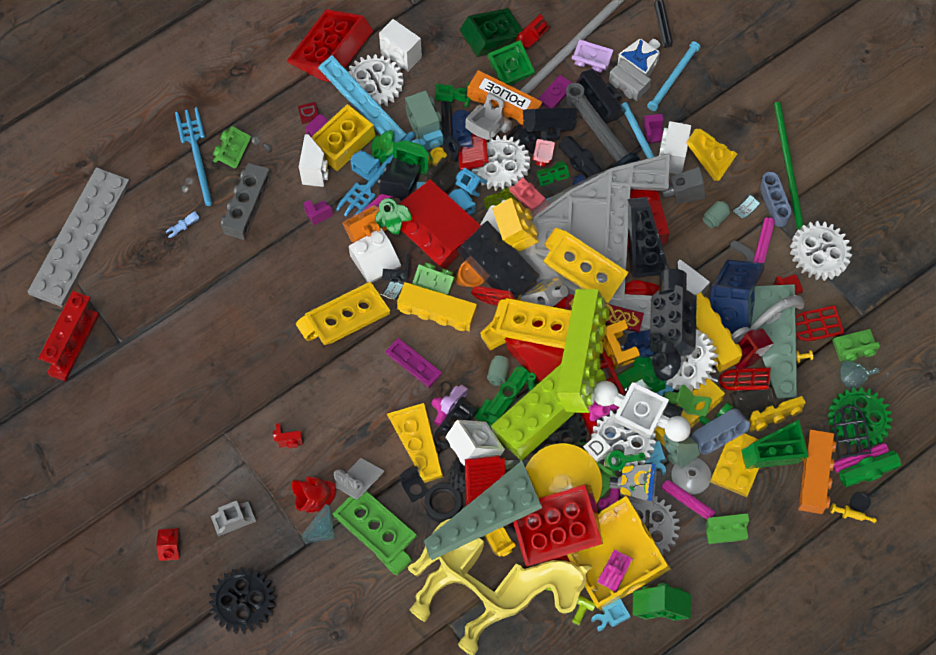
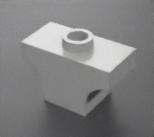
M237 500L219 507V511L211 516L218 536L256 522L249 502L238 503Z

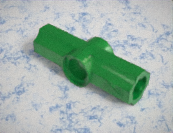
M522 366L515 368L507 381L500 386L499 392L485 410L487 416L493 415L500 418L505 414L527 383L528 370ZM506 391H510L513 394L511 396H505L503 393Z
M890 451L875 458L874 456L867 457L854 466L840 470V480L846 488L863 481H873L884 473L900 468V458L895 451Z

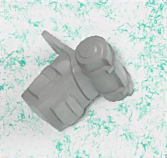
M489 92L485 104H479L468 115L465 127L476 136L487 140L494 137L498 132L507 133L510 131L512 121L503 116L502 113L505 100ZM491 99L496 100L499 104V107H496L494 109L492 107L493 105L491 103Z

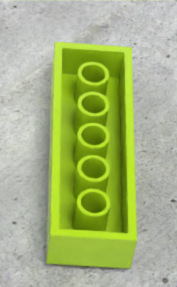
M599 289L575 290L556 394L566 412L589 413L591 405L594 404L593 390L597 387L596 373L600 369L599 356L603 352L602 340L603 336L606 335V319H609V308L606 307L605 299L601 296Z
M561 364L491 425L497 439L520 461L574 414V412L565 411L556 394ZM601 369L597 370V383L606 381L604 372Z

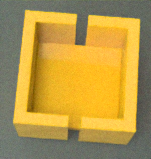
M509 198L492 208L503 241L512 245L519 252L539 242L537 236L539 232L532 222L533 215L529 208L526 209L513 198Z

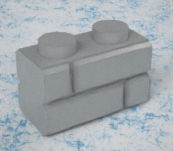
M622 59L611 70L609 75V81L615 88H620L624 91L626 97L629 99L633 98L636 101L651 86V79L625 59Z

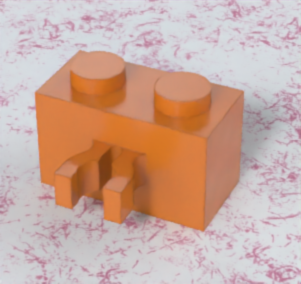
M373 205L342 222L351 242L355 243L366 236H371V233L375 231H380L379 225L375 222V216L380 211L379 207ZM386 226L381 228L383 232L387 230Z

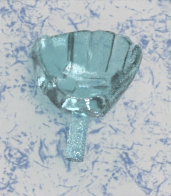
M851 361L843 362L840 369L841 380L850 390L852 387L856 389L868 380V375L879 373L878 368L866 371L862 365Z

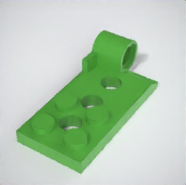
M367 491L358 500L350 496L332 513L335 519L372 550L376 557L396 576L412 562L403 550L417 535ZM357 511H366L363 517H356ZM379 522L380 526L378 529L372 530L370 529L371 523ZM387 534L394 535V539L391 542L383 540Z

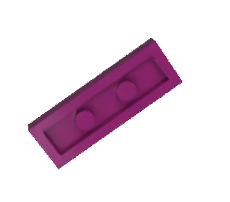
M399 338L385 351L387 356L429 389L442 376L440 370Z

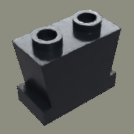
M393 157L390 164H386L384 174L380 175L377 185L380 186L379 194L399 197L400 201L406 199L412 194L419 181L421 165L413 164L412 166Z

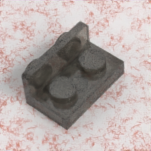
M450 153L445 158L442 157L435 167H431L426 174L428 177L427 181L431 179L446 194L456 185V176L460 172V168L451 162L453 155Z
M771 387L760 390H734V392L729 393L734 409H739L744 416L752 415V412L757 410L762 413L769 406L774 407Z

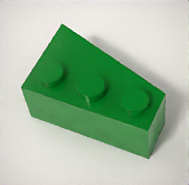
M799 420L741 450L746 469L793 465L809 457Z

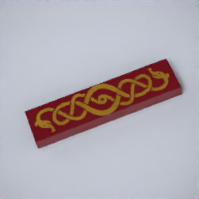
M568 294L566 310L572 311L574 295ZM605 303L606 307L609 308V319H606V325H612L625 319L628 326L626 330L640 332L644 313Z

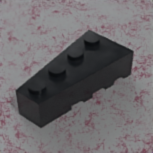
M647 197L627 199L629 268L632 276L660 275L661 271L669 269Z

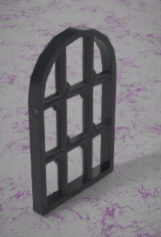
M843 406L836 411L833 417V428L839 459L872 454L866 426L867 421L863 412L855 406ZM851 408L852 421L845 422L843 409ZM854 409L861 414L863 420H856ZM840 412L842 421L835 424V418ZM858 423H864L866 436L859 437ZM854 424L855 438H848L847 425ZM837 426H843L844 439L838 440ZM867 439L869 452L862 453L861 440ZM857 440L859 453L851 454L849 443L850 441ZM846 442L848 455L841 456L839 443Z

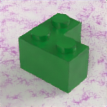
M666 583L657 584V587H641V590L633 591V616L643 619L664 617L673 621L691 618V594L684 592L682 588H672Z

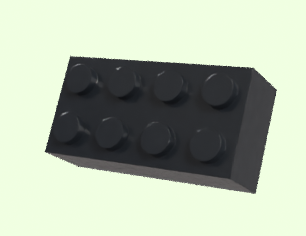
M488 220L456 249L491 288L511 291L516 299L540 276L511 245L503 241L501 234Z

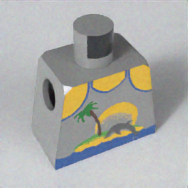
M559 278L542 279L520 298L524 302L553 307L568 295V289Z
M656 464L625 466L622 470V477H610V488L621 489V498L627 496L631 502L654 507L657 476Z

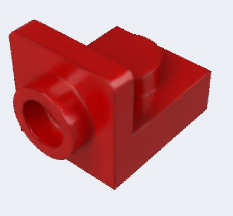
M796 274L781 278V276L776 277L773 285L795 284V295L803 293V288Z

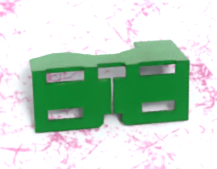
M563 160L556 162V165L551 168L541 169L536 172L540 187L553 183L554 178L559 181L570 177L568 167Z

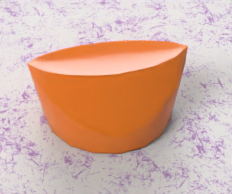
M467 261L461 264L456 276V284L462 287L479 286L485 281Z

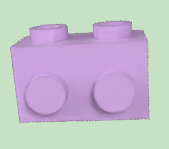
M579 39L571 59L575 61L577 66L585 67V65H588L597 72L602 73V70H608L613 50Z

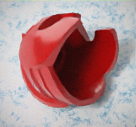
M306 477L307 481L302 482L299 480L292 481V491L296 496L295 507L298 511L308 513L322 511L335 498L336 484H333L331 481H323L317 477Z

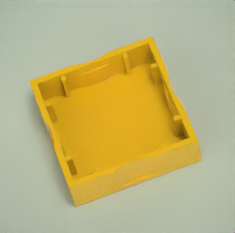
M627 496L598 514L603 540L602 545L567 555L570 562L577 567L592 566L586 573L585 588L597 609L601 611L603 607L626 597L633 591L671 570ZM614 549L633 559L617 592L598 583Z

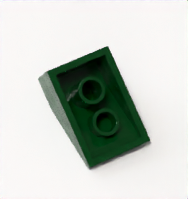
M505 8L469 15L459 30L475 55L480 57L516 42V37L523 29L510 9Z

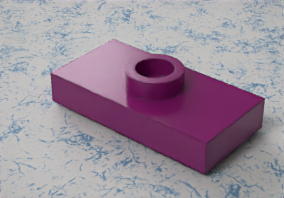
M559 75L538 100L542 101V105L545 108H556L566 97V88L572 82Z

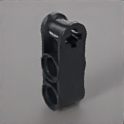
M462 396L435 431L434 441L436 447L440 450L449 449L451 446L448 440L441 442L438 438L448 434L453 427L450 425L451 422L457 420L471 421L476 416L479 406L472 405Z

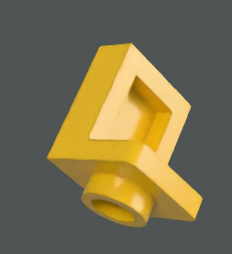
M504 527L484 535L492 551L498 556L502 555L503 557L513 551L512 548L516 546L509 538Z

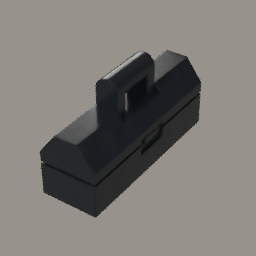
M594 69L583 71L580 74L576 83L583 86L587 100L605 123L616 121L624 115L626 110L619 102L622 96L611 83L606 84Z
M576 108L524 109L523 125L527 132L541 131L542 140H559L560 131L574 130L577 124Z

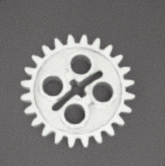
M376 54L372 59L367 55V60L360 57V63L354 61L355 67L349 66L350 71L347 72L366 92L373 91L368 94L380 107L383 103L388 106V101L394 103V97L399 98V92H402L403 74L400 71V67H396V62L391 63V58L385 61L384 55L380 59H377Z
M497 135L496 140L490 138L487 143L488 156L493 155V157H488L489 162L484 163L483 167L472 169L474 173L488 181V189L494 186L495 191H497L498 187H501L502 191H504L505 186L510 188L513 183L516 185L518 180L524 178L523 175L528 176L530 157L528 150H525V145L520 146L519 140L514 143L513 137L507 140L506 135H504L503 139H500Z
M816 221L814 226L811 222H809L807 227L803 225L792 238L793 242L790 245L793 248L790 254L795 255L792 261H798L796 268L802 267V274L806 271L809 272V278L814 274L816 280L820 276H822L823 281L827 277L833 279L835 275L839 276L847 268L846 266L850 263L848 259L852 256V254L848 253L852 248L846 246L849 240H843L846 234L840 235V228L833 230V224L827 227L826 222L822 226H820L818 221Z
M696 330V349L690 355L681 356V366L678 373L668 380L666 385L671 386L675 390H680L681 385H685L691 392L693 387L699 390L700 383L707 385L705 379H712L709 373L716 372L712 366L718 365L717 362L713 361L714 358L718 357V354L713 353L717 347L711 345L713 340L709 339L708 335ZM701 350V355L697 358V354ZM694 369L693 374L690 376V371Z
M611 410L609 417L603 416V421L597 420L598 427H593V432L595 433L591 434V439L599 434L609 445H612L611 451L620 449L624 452V455L642 452L646 456L645 459L650 460L651 456L649 453H654V448L651 446L656 444V441L652 440L655 438V433H653L651 439L640 434L634 435L636 432L626 430L622 425L614 422L616 414ZM612 432L615 434V437L608 438L605 434ZM639 442L642 446L635 448L632 446V443ZM614 457L611 459L612 464L616 463ZM645 460L629 462L625 466H635L638 463L645 465Z

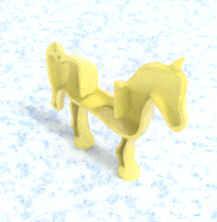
M450 519L441 522L438 525V527L434 530V532L437 531L440 527H442ZM480 538L434 560H431L425 546L421 557L408 567L411 573L419 576L436 560L440 559L441 562L439 570L433 571L428 575L424 587L415 595L416 602L410 609L412 614L423 622H426L430 616V606L434 596L446 585L452 583L466 585L483 601L486 611L474 621L467 623L465 626V636L458 643V646L469 655H475L478 651V639L486 627L501 619L516 615L547 588L552 589L555 607L560 613L572 612L576 608L579 595L586 585V573L592 568V566L577 567L571 562L556 560L544 562L526 569L515 564L495 592H493L467 574L483 550L484 541Z

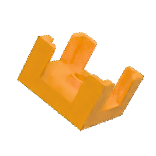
M625 319L607 326L606 335L603 336V347L607 356H611L614 362V370L632 364L635 358L640 356L637 347L621 351L622 349L617 338L622 337V331L628 328Z

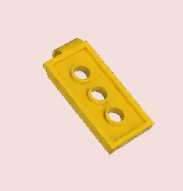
M554 228L544 243L550 250L543 261L545 264L582 289H599L601 296L604 297L607 304L628 274V271L565 230ZM571 252L575 259L569 262L564 258V254ZM582 263H588L591 267V270L589 272H583L580 268V265ZM602 273L606 275L607 281L604 283L599 282L597 274Z
M370 281L305 313V316L297 321L296 326L306 341L319 337L322 343L327 345L389 315L390 309ZM367 303L369 307L362 309L359 307V304ZM344 311H350L353 315L351 317H345L342 313ZM333 319L336 321V324L331 326L326 321Z
M506 298V300L499 301L493 318L498 323L495 333L507 338L564 349L571 310ZM518 317L525 318L520 324L514 322ZM540 320L543 322L540 327L533 326L535 321ZM553 325H562V328L560 330H552Z

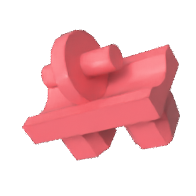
M521 178L516 185L509 188V191L523 205L529 208L531 212L545 202V197L534 188L532 183H528L524 178Z

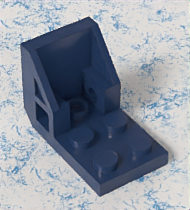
M727 259L712 285L710 293L711 308L714 313L717 312L719 314L724 328H728L730 332L734 333L740 328L748 327L750 329L755 304V286L764 271V263Z

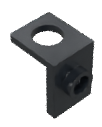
M524 125L514 126L506 138L507 140L513 137V140L518 139L531 154L535 152L537 139L542 140L535 131L527 132Z
M448 135L443 151L453 162L459 161L461 145L452 135Z
M406 254L405 270L383 269L382 280H390L393 283L407 282L409 254Z
M417 466L409 468L399 475L400 483L411 503L426 495L428 490L420 478ZM419 485L422 489L421 493L413 495L410 492L411 486Z

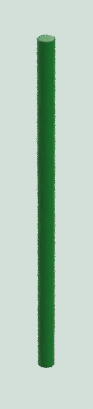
M775 102L774 109L797 230H800L804 223L781 102Z

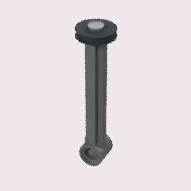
M579 83L569 84L566 88L567 105L576 108L617 162L615 167L640 161L637 153L628 154L587 100L583 86Z

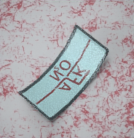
M749 194L739 206L731 210L744 219L754 212L761 203Z
M389 281L384 292L379 294L395 300L404 284Z

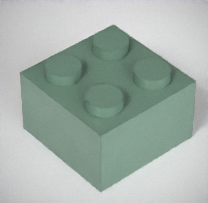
M423 91L405 98L407 118L417 139H422L423 135L437 130L442 131L440 124L442 119L440 113L434 110L435 104L432 96L429 97L427 92Z

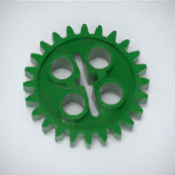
M852 387L851 393L845 389L843 395L839 393L837 399H833V405H830L828 409L831 411L827 415L831 419L828 425L833 426V417L839 408L846 405L855 406L864 414L867 421L869 442L873 447L876 446L877 442L881 444L883 438L888 436L887 431H890L892 428L888 424H891L893 419L888 417L892 414V411H886L889 404L883 405L884 398L877 399V392L871 395V389H868L865 393L863 387H860L858 392ZM856 403H862L864 408L858 407ZM851 408L843 409L844 414L850 417L848 420L845 419V422L852 421ZM854 409L856 420H863L862 418L858 419L862 416ZM840 412L835 418V424L842 421ZM870 417H875L878 422L871 421ZM858 423L857 427L864 432V434H859V437L866 436L864 423ZM854 424L847 425L848 438H855ZM837 426L838 438L842 437L844 439L843 426ZM867 439L861 440L860 444L865 449H868ZM857 440L850 441V448L853 446V444H856L858 450Z

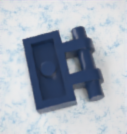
M650 330L628 333L623 347L625 350L637 347L640 354L639 357L648 358L656 354L650 351Z

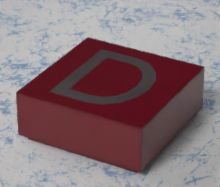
M315 102L298 106L302 124L310 123L318 116Z

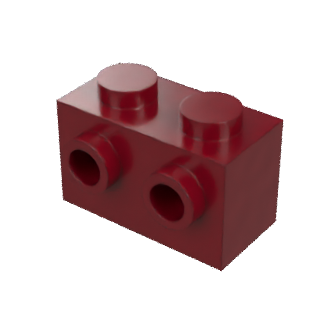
M763 328L756 331L754 329L748 331L743 339L737 343L742 350L741 360L735 364L737 370L739 371L754 365L774 344Z

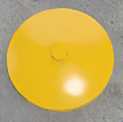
M565 443L549 445L534 454L526 465V470L538 498L586 484L591 485L597 505L603 485L601 471L593 457L582 448Z

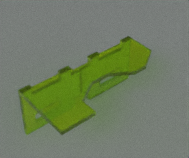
M510 187L501 190L498 194L495 193L484 198V205L489 210L490 206H497L502 200L513 198L517 201V199L509 191Z

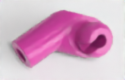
M441 397L432 400V406L438 412L434 420V424L440 426L448 416L441 411L442 406L440 403L443 400Z
M611 488L610 496L599 500V508L604 510L619 501L621 489Z

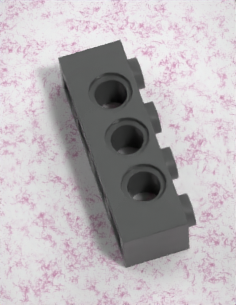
M248 163L246 169L242 170L241 181L235 186L233 200H230L228 203V212L221 220V227L225 235L245 240L271 179L268 168Z

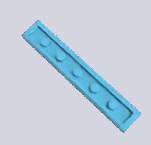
M332 55L318 67L359 113L374 125V129L380 135L385 131L393 130V142H400L407 135Z

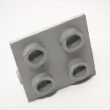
M360 458L347 473L341 469L334 472V479L337 481L336 488L358 500L383 474L384 470Z

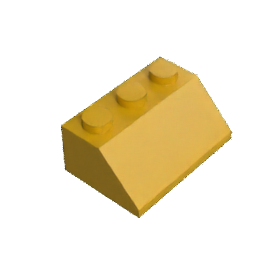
M347 104L311 138L323 151L328 165L338 172L351 160L355 153H358L375 137V130L371 122Z

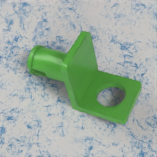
M681 385L678 393L667 391L665 394V398L669 400L668 403L678 404L686 414L706 416L712 399L709 397L694 396L685 385ZM705 402L702 410H696L698 403Z

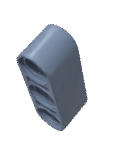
M767 172L763 175L760 191L769 215L775 221L774 225L783 227L789 221L791 208L778 175L774 172Z
M732 409L694 431L691 439L698 444V449L702 454H709L744 434L749 429L750 423L739 409Z

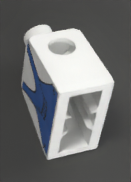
M638 39L619 54L618 63L625 59L649 77L659 61L660 52L657 49L660 47V43L656 39H652L649 43Z

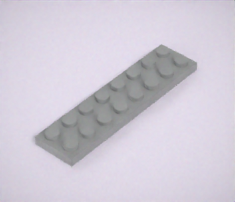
M95 168L27 291L29 295L60 307L64 306L130 185L129 179Z

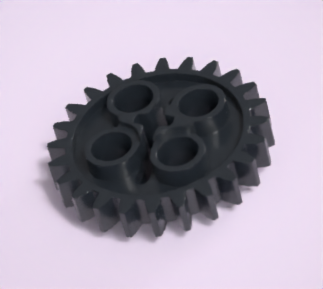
M574 413L565 424L561 425L531 452L533 456L543 449L546 444L565 443L584 449L582 442H586L584 435H587V431L583 429L585 428V422H581V415L576 416V413ZM567 437L572 439L570 442L567 443L562 441L564 438Z
M239 568V573L237 574L232 569L231 576L224 573L225 580L218 578L217 580L220 585L212 586L216 593L209 594L214 599L209 601V605L214 607L210 610L211 614H216L213 617L214 620H220V627L226 625L225 629L227 632L233 628L234 634H237L239 629H241L243 635H245L248 628L253 633L254 626L261 629L260 622L268 623L265 617L272 616L269 609H275V605L270 603L276 600V597L271 595L275 592L274 589L268 588L271 582H264L266 579L265 575L263 574L259 577L257 570L251 574L250 568L247 569L246 573L243 572L242 568ZM246 583L247 587L244 590H237L239 584ZM232 589L241 599H245L247 604L254 608L256 612L253 613L243 602L239 603L237 597L230 593L229 590ZM255 596H261L262 600L259 603H252V599ZM228 598L233 599L231 605H223L224 600ZM242 611H247V612H248V615H247L246 618H244V619H239V618H238V615H239L240 612H242Z

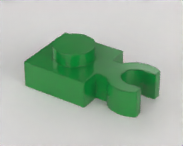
M435 84V100L453 102V99L461 102L465 101V88L454 89L453 85Z

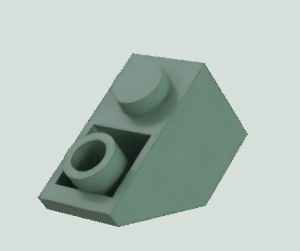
M666 434L664 435L665 448L668 451L667 457L672 464H677L683 469L700 455L698 444L689 436L681 442H675L670 440Z

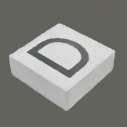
M599 434L583 446L596 462H599L612 450Z

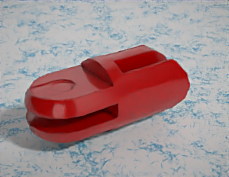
M541 14L530 22L516 37V42L521 40L524 49L530 48L551 28L547 25L546 20H542L543 16Z

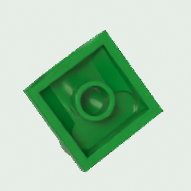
M521 40L487 55L489 65L494 70L499 81L509 86L535 74Z
M407 140L393 144V157L412 166L413 164L421 165L420 174L429 176L433 158L423 145Z
M637 357L632 366L616 374L624 392H626L627 387L630 388L632 382L654 393L666 388L665 382L658 379L655 375L650 357Z

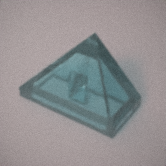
M327 504L301 535L305 543L335 539L331 510Z

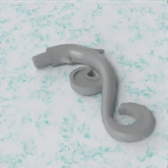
M798 295L782 299L766 310L750 329L743 327L732 334V340L737 344L748 331L752 329L756 331L765 322L770 324L778 320L782 316L781 311L793 306L803 309L804 299Z

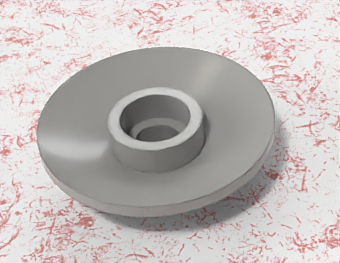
M696 457L683 469L677 464L674 465L671 473L672 482L691 495L700 494L710 484L711 471L703 460ZM694 471L696 475L690 476L688 472Z

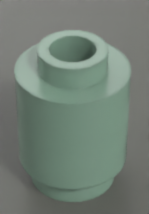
M716 201L705 212L703 217L704 223L710 228L718 227L730 214L729 206L723 201Z
M495 356L491 360L487 379L492 385L500 386L506 382L510 368L509 359L504 356Z

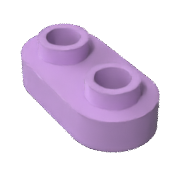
M464 385L455 386L450 396L446 395L441 401V411L449 415L462 396H467L469 389Z

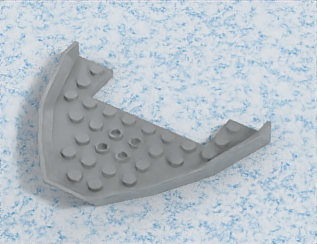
M670 153L594 174L550 197L533 210L532 222L538 229L539 234L537 236L539 242L521 252L516 251L540 275L535 281L538 283L542 279L559 278L563 285L567 287L568 294L575 295L576 289H582L543 262L550 252L544 243L554 228L565 230L626 270L628 240L627 199H630V189L668 191ZM571 252L564 254V258L569 262L575 259ZM582 263L580 265V268L583 272H589L591 270V267L588 263ZM602 273L597 274L599 282L604 283L607 281L606 275ZM624 279L608 304L644 313L640 331L650 330L652 296L625 294ZM624 330V331H622V332H625V333L628 334V333H633L634 331Z

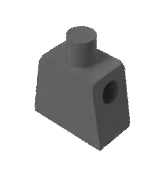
M699 167L671 176L672 185L668 187V191H662L664 198L674 196L678 204L706 199L704 182Z

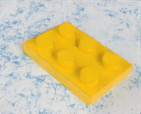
M742 434L726 443L710 482L748 497L759 468L746 469L741 450L759 439Z

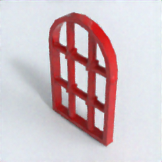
M475 286L471 291L472 295L479 301L498 306L500 300H505L503 298L517 300L511 291Z
M835 305L804 311L796 315V319L803 316L805 320L796 322V325L804 324L808 329L796 332V338L799 340L815 341L844 334ZM833 309L835 313L825 316L822 315L821 311ZM819 312V318L809 320L806 317L807 314ZM836 317L838 324H825L824 319ZM822 321L823 327L810 329L809 323ZM839 326L841 332L829 334V328ZM825 330L826 335L813 337L812 332ZM807 333L810 335V338H803L799 335Z
M771 367L744 368L739 371L737 369L727 370L719 377L720 386L727 390L769 389ZM749 372H752L751 374H742V375H739V373H749ZM756 372H768V374H755V373H756ZM752 377L749 381H738V378ZM767 377V380H755V378ZM723 378H735L733 381H722ZM756 383H767V385H754V384H756ZM739 384H751L750 386H737Z

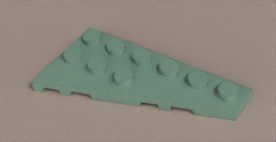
M795 284L755 286V304L751 326L774 304L786 297L795 295ZM794 306L782 310V316L778 320L770 324L765 322L757 329L763 328L774 343L762 358L766 368L771 367V383L778 400L797 398L796 308Z
M523 461L518 463L424 540L431 560L542 508Z

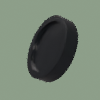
M857 492L851 497L850 505L855 511L865 512L870 507L871 500L867 494Z

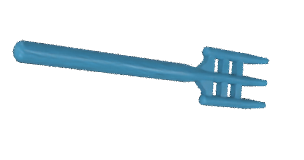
M195 107L197 120L191 121L188 110H185L186 123H181L178 112H175L181 142H189L192 145L205 205L211 206V194L197 143L200 138H205L198 108Z
M410 131L402 141L407 140L411 142L415 137L414 132ZM393 154L378 168L366 185L355 183L340 201L336 211H339L346 201L351 204L348 206L344 216H347L354 206L359 208L356 214L365 209L376 196L374 193H371L370 188L376 184L380 175L384 174L385 166L387 163L390 164ZM358 189L361 192L358 194L355 190ZM353 195L356 198L353 200L350 196Z

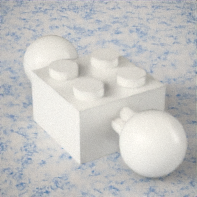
M610 381L597 383V387L593 390L594 400L597 404L602 406L614 404L620 407L614 417V422L646 438L651 439L657 426L665 429L667 437L675 442L685 440L690 434L691 427L687 419L681 416L668 418L663 415L669 402L668 399L632 382L626 396L619 394L617 387Z

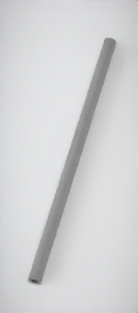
M612 0L520 91L529 94L576 49L579 39L584 41L625 0Z

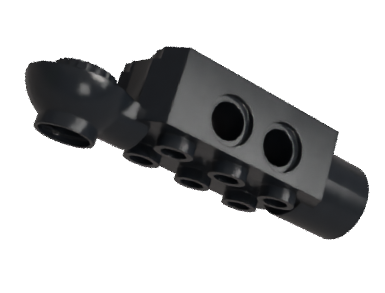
M680 269L661 271L659 290L651 297L650 351L656 353L652 359V366L655 375L662 381L672 379L680 369L681 356L690 355L696 349L697 296L687 290V273Z

